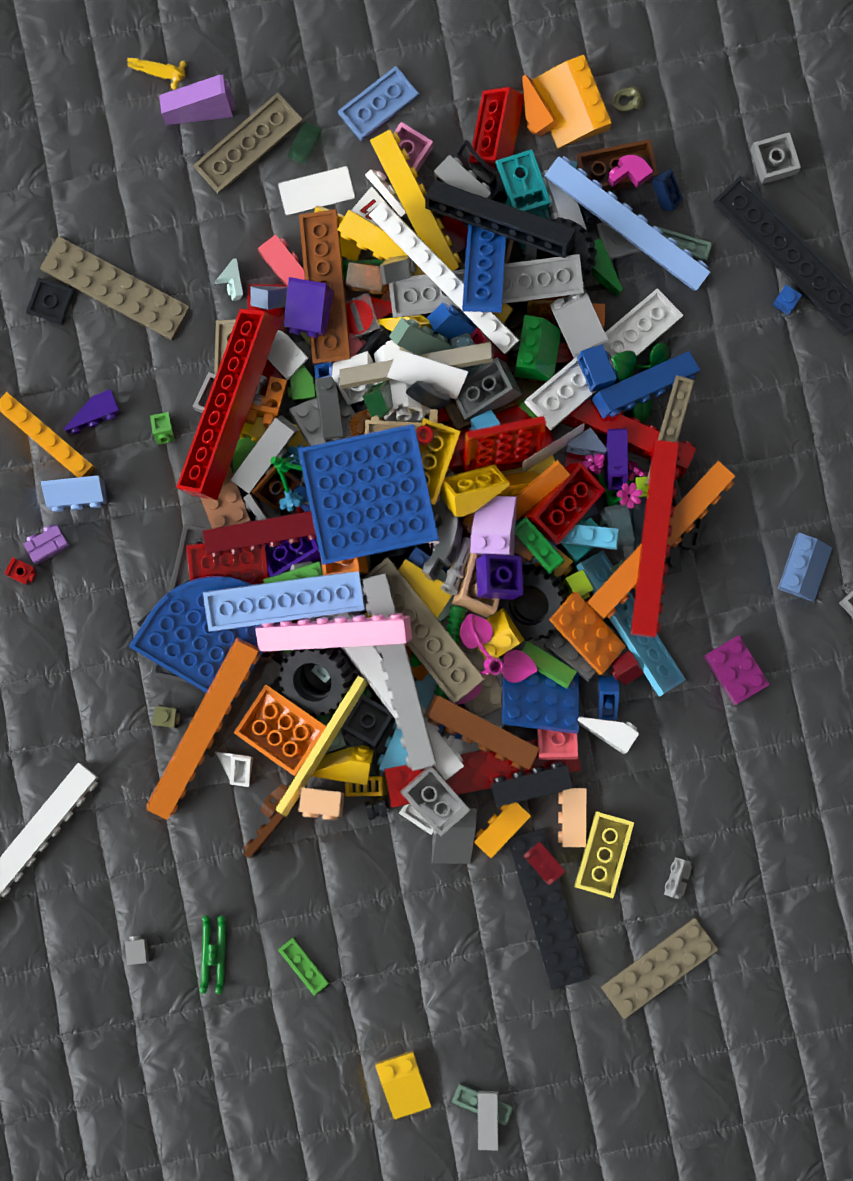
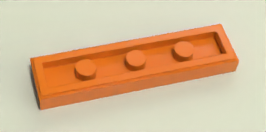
M558 460L514 496L517 497L516 521L570 476L569 472Z

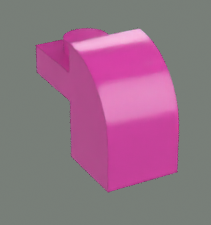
M626 155L619 158L618 165L620 168L617 166L609 172L608 183L613 187L628 176L637 188L652 177L653 170L641 157Z

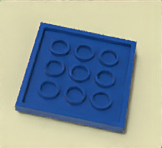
M505 653L502 655V662H504ZM539 671L516 683L507 681L502 675V724L578 733L579 674H575L567 689Z

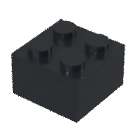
M361 695L341 728L346 733L376 749L394 717L387 708Z

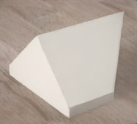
M216 752L230 780V784L249 787L254 757Z

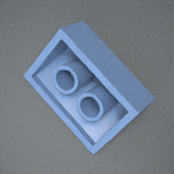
M798 533L791 547L778 590L814 602L832 547L816 538Z

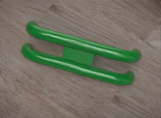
M208 915L202 917L201 985L199 989L201 994H205L208 990L209 965L217 964L216 994H221L224 989L226 919L222 915L217 919L218 944H210V917Z

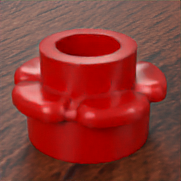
M420 426L417 428L416 436L419 444L427 445L428 442L431 443L433 441V430L430 427Z

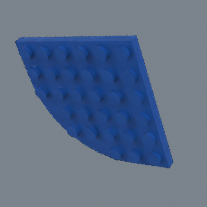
M208 576L190 580L177 586L163 596L153 607L129 647L207 693L236 637L258 647L256 628L262 624L209 631L203 592L252 584L232 577ZM258 649V654H260V658L264 651H259ZM251 664L249 671H252L255 666L254 664Z

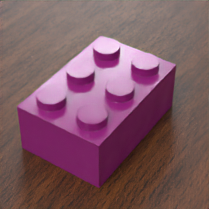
M739 635L703 656L733 705H737L770 685Z

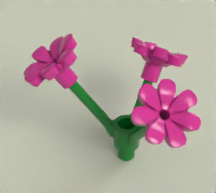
M596 453L593 457L591 454L585 457L587 461H583L582 464L597 475L602 487L605 489V494L608 498L607 508L609 510H614L619 502L621 505L627 504L628 508H634V503H641V499L638 496L642 495V490H635L636 484L631 483L629 486L628 484L636 476H647V471L637 467L638 464L628 459L630 472L627 483L622 485V490L609 491L600 469L604 466V455Z

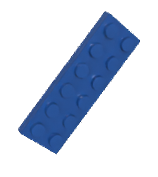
M468 224L462 312H502L506 237Z

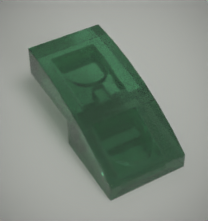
M305 122L296 136L287 157L304 165L312 153L313 146L320 137L322 129Z

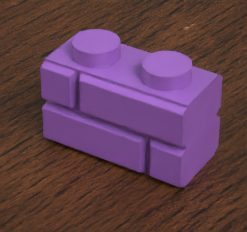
M51 524L43 529L44 532L40 535L33 534L26 539L27 542L24 543V546L34 564L39 565L70 547L58 525L54 526Z

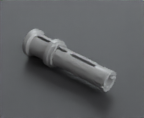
M463 538L454 564L447 571L446 581L441 585V590L447 594L456 595L458 593L457 588L460 581L464 578L463 570L471 551V538Z

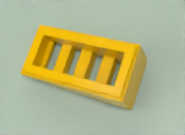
M369 776L368 781L371 780V792H369V783L363 785V792H361V784H356V792H353V784L345 782L346 797L387 795L386 776ZM376 780H378V790H379V792H377V783H376Z

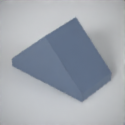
M251 286V306L267 310L286 307L288 287Z
M591 428L569 441L566 452L585 456L591 454L592 457L596 453L603 454L605 457L607 450Z

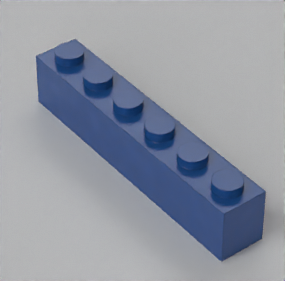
M688 351L599 391L592 398V401L603 419L609 416L614 418L624 409L629 411L636 407V404L639 402L644 404L651 400L652 396L660 397L667 392L666 390H672L676 375L695 380V375L700 371V368Z

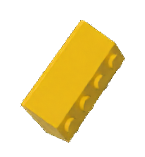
M423 418L421 426L430 427L433 430L434 439L431 443L428 442L427 445H421L418 441L430 502L431 505H435L460 431Z

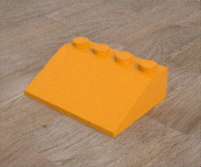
M584 55L568 60L532 79L559 125L550 130L557 149L610 130L611 120Z

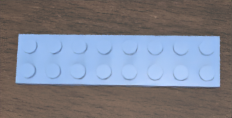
M359 571L203 592L209 631L365 609Z

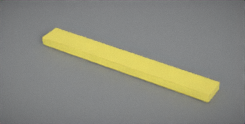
M357 676L277 806L276 810L285 817L289 814L301 794V789L305 788L367 687L368 683L362 677Z

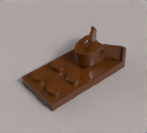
M280 785L265 799L260 811L270 819V822L267 825L263 824L256 832L258 834L256 839H250L244 846L246 851L243 854L249 859L256 855L286 818L276 808L287 792L288 786ZM300 796L298 797L297 801H296L295 804L293 805V807H292V809L290 810V812L293 810V808H294V807L297 805V803L300 801ZM272 798H275V803L271 802Z

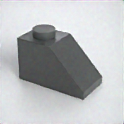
M408 255L389 257L380 265L382 284H389L412 277L416 271V263Z

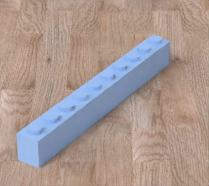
M564 156L556 158L544 175L546 179L693 291L700 287L710 273L707 270L708 266L701 260L695 261L692 258V253L686 249L682 251L678 248V243L670 237L668 239L662 235V230L656 226L652 228L648 225V220L640 214L636 216L631 212L633 209L628 204H621L617 201L618 197L610 191L606 193L601 189L603 186L598 181L589 180L586 177L588 175L580 168L576 170L572 167V162Z

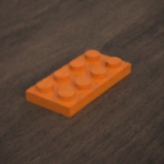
M572 592L549 619L598 674H603L626 647L577 592Z

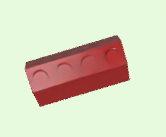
M510 87L482 92L472 147L481 159L492 168H497V160L512 156L514 152L524 94ZM470 153L469 163L481 165Z
M582 462L570 463L566 467L570 476L522 517L523 519L527 517L545 539L555 545H558L605 491Z

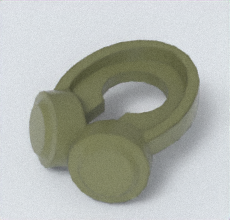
M636 86L619 90L613 97L614 107L622 112H627L634 108L641 109L643 106L641 90ZM622 96H635L634 100L629 101L626 106L619 104V99Z

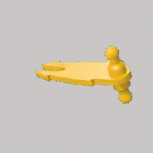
M139 58L127 59L128 62H131L127 66L137 71L140 70L161 78L172 79L171 88L173 90L178 88V84L186 76L184 68L187 64L185 61H181L179 67L171 64L164 65L157 62L139 60Z

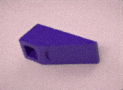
M111 389L92 396L64 430L68 434L75 435L82 432V429L85 427L93 428L98 426L103 420L111 421L116 419L117 415L121 414Z
M607 429L604 475L607 490H622V485L627 483L628 480L627 429Z

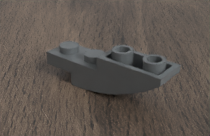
M450 509L447 511L443 523L437 528L439 543L435 545L431 557L425 562L422 570L427 579L435 582L443 566L451 568L462 541V523L464 519L460 516L456 517Z

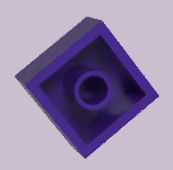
M484 554L476 559L477 597L514 600L523 595L522 556Z

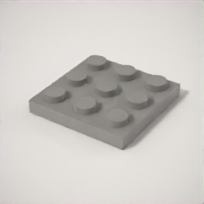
M337 388L343 431L342 438L324 440L316 398L289 409V414L308 446L352 437V434H350L351 430H349L351 428L349 421H351V417H354L355 412L351 405L347 404L339 388Z

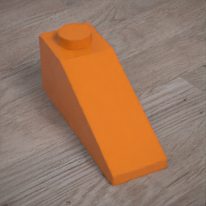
M525 74L522 78L525 114L529 123L527 127L533 135L537 134L542 137L559 125L533 80Z

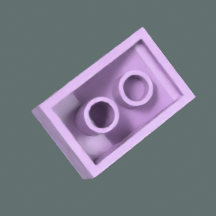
M495 496L475 511L470 553L476 555L498 554L514 556L517 497Z

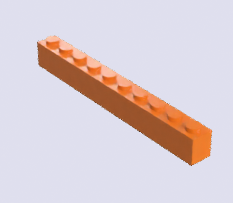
M719 461L674 508L673 518L670 517L669 525H672L671 537L667 538V544L670 547L673 546L675 548L682 540L680 536L684 532L688 534L694 528L695 524L693 522L697 517L701 520L708 512L706 508L710 503L714 506L721 498L719 494L724 489L727 492L734 484L732 480L735 475ZM641 544L587 602L602 620L605 617L610 618L617 611L614 607L619 602L623 604L630 597L627 593L632 588L636 590Z
M236 637L147 803L148 811L168 820L170 815L173 816L178 808L176 803L179 798L183 799L187 791L185 787L188 781H193L196 774L194 771L196 766L202 764L205 758L203 753L206 748L210 749L214 741L212 737L215 731L219 732L223 725L221 720L224 714H229L232 708L231 701L240 694L242 681L248 679L251 672L249 671L251 664L255 665L259 658L258 647Z

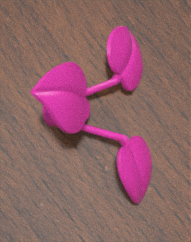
M469 614L465 618L460 631L461 640L470 649L479 645V648L486 655L487 659L484 662L485 671L480 672L482 675H488L489 672L497 675L502 672L503 677L507 681L516 683L537 672V667L533 660L520 650L506 652L504 662L491 657L482 644L490 641L493 634L492 626L486 619L474 614ZM480 683L456 704H463L473 700L480 693L482 684Z

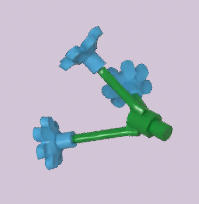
M301 444L297 445L296 449L294 446H290L288 448L289 453L286 454L284 459L275 456L270 459V463L277 468L285 488V498L279 501L280 508H287L288 511H293L294 506L299 507L302 505L301 502H304L303 496H300L298 492L292 493V490L289 489L284 475L290 468L303 471L298 451L299 448H303Z

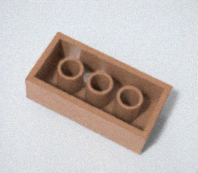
M231 466L228 468L217 501L201 498L212 529L251 521L239 487L231 481L234 475Z

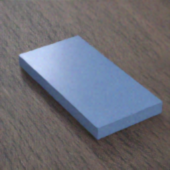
M395 66L338 110V114L359 140L362 141L418 98L419 93L399 68Z

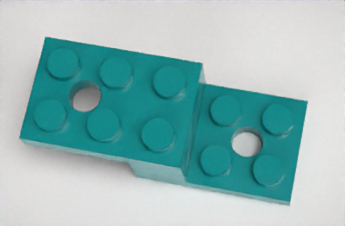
M533 150L497 160L496 165L508 196L505 205L544 219L551 218L548 212L551 201ZM517 169L523 170L525 177L518 178L515 171ZM518 242L521 250L524 249L525 244Z

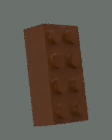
M651 139L576 154L575 158L577 169L580 168L588 174L586 177L589 180L598 181L603 186L601 189L605 192L635 186L628 176L613 187L608 183L609 172L617 166L620 168L618 165L619 158L626 155L641 157L653 170L652 177L642 184L651 183V180L658 176Z

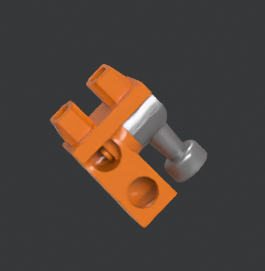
M261 375L245 423L253 425L255 424L256 417L263 418L262 426L268 428L280 414L287 390V380L270 376L265 396L261 395V388L266 385L267 378Z

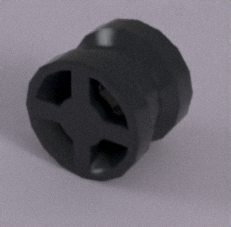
M582 206L580 212L585 226L595 224L598 217Z

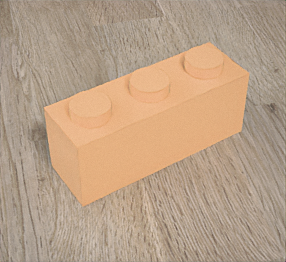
M586 788L563 790L558 794V803L562 804V812H558V823H562V831H558V843H562V847H586Z

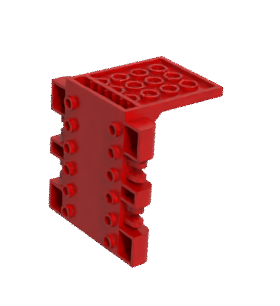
M516 405L495 415L500 425L469 431V428L460 431L448 469L450 468L457 474L495 465L500 472L522 467L523 461L554 442L552 432L546 426L545 416L530 419L529 415ZM442 408L438 411L437 423L454 429Z

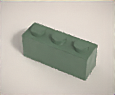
M401 317L389 336L396 345L416 355L452 348L447 342L448 338L440 333L434 334V331L425 325L423 328L420 327V324L411 318L406 320Z

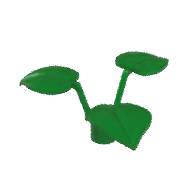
M658 343L653 347L650 354L651 364L635 365L636 354L630 350L611 357L615 365L617 379L623 381L632 377L633 369H650L668 361L669 351L667 344ZM652 399L644 404L639 402L633 408V417L640 420L641 424L647 420L651 413Z

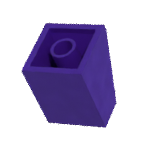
M289 277L284 327L289 330V333L300 335V332H303L312 338L325 337L334 291L325 283Z

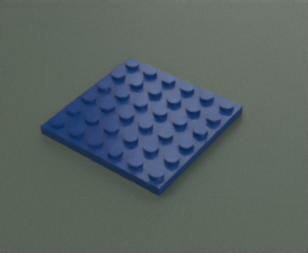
M414 424L298 449L322 565L439 540Z

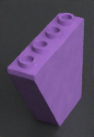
M223 74L159 95L161 114L166 125L233 117L232 111L235 110V102L229 87V81H225Z

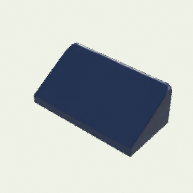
M668 169L654 177L651 182L661 208L674 211L683 198L672 169Z

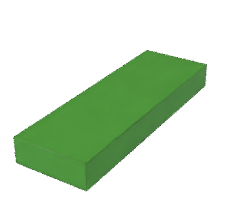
M529 641L526 642L521 650L533 660L537 671L567 689L577 672L576 670Z
M294 937L278 949L313 995H316L329 984L328 980Z

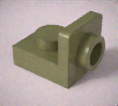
M155 706L152 725L176 728V725L180 724L181 713H178L179 709Z

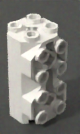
M393 340L387 341L385 345L374 353L375 363L393 360L397 350L413 353L396 345ZM389 380L393 407L390 409L389 414L384 416L385 421L419 423L429 414L430 408L418 403L406 394V390L411 385L397 380Z

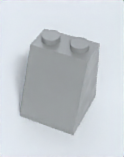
M585 289L584 293L557 299L550 305L574 358L578 357L582 350L609 342Z

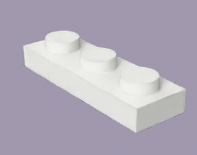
M370 170L366 174L367 178L401 218H407L408 215L393 186L385 181V175L379 170Z

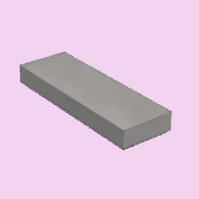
M478 1091V1150L498 1151V1091Z

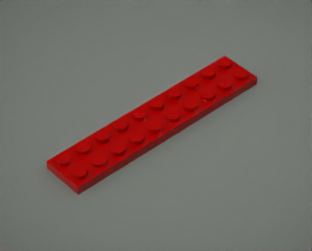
M538 739L526 741L538 747ZM478 750L459 754L463 759V762H461L463 767L445 780V782L458 795L491 788L490 782L494 781L493 778L503 775H505V778L513 776L512 773L517 771L531 772V768L543 766V768L551 767L550 764L557 761H562V764L566 763L569 773L580 771L581 766L579 755L578 759L539 760L537 753L530 769L523 768L519 770L512 766V761L506 759L504 762L496 758V753L491 750L489 753ZM406 764L384 769L391 807L410 804L400 791L426 768L412 771V767L408 768Z

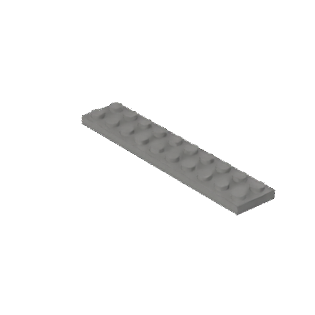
M580 254L569 255L566 258L554 257L505 264L502 304L584 293ZM465 269L453 271L464 282ZM427 274L412 276L408 279L389 283L393 318L432 313L442 302L448 305L452 304L458 310L460 309Z

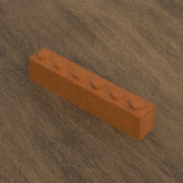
M438 695L433 696L424 713V716L429 718L427 722L437 727L439 724L445 726L444 731L454 736L456 733L462 735L461 739L469 744L475 742L479 744V749L487 753L490 750L495 752L496 758L504 762L506 759L512 761V766L519 770L523 768L530 769L539 751L538 747Z

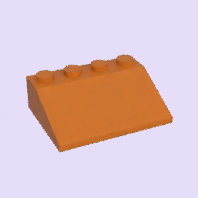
M265 684L234 731V734L296 776L327 726Z

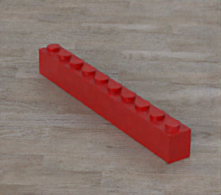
M655 440L653 443L631 635L655 638L656 634L660 633L661 622H658V614H662L663 603L660 602V597L665 593V583H662L663 575L666 576L668 564L664 563L665 556H669L670 551L667 538L671 537L672 525H669L670 517L673 518L675 508L671 504L672 498H676L677 487H674V479H678L679 474L676 461L680 460L681 448H678V442Z

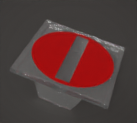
M369 293L346 302L350 340L362 337L380 328Z

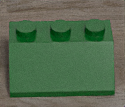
M524 316L515 377L547 382L554 376L561 329L544 318Z

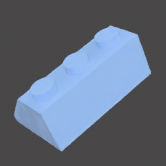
M100 476L41 481L46 507L52 509V512L64 511L63 508L70 507L71 510L83 509L82 506L100 508L102 507L101 504H106L105 481Z

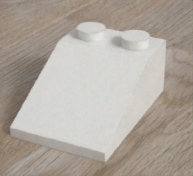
M579 717L577 720L580 726L622 754L627 753L639 735L636 732L637 727L629 722L624 724L623 722Z

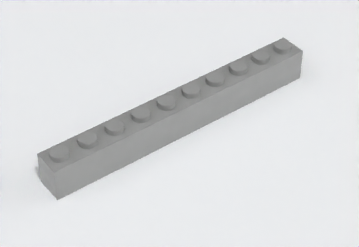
M381 574L363 579L364 584L361 585L363 596H367L369 602L366 604L368 615L384 614V617H391V614L397 613L388 576ZM405 643L376 645L378 653H382L383 660L380 661L382 670L387 672L388 680L385 681L388 691H392L393 699H390L393 711L397 710L398 718H395L398 730L402 729L403 737H400L403 749L407 748L408 756L405 757L408 768L412 767V771L435 766L437 763Z

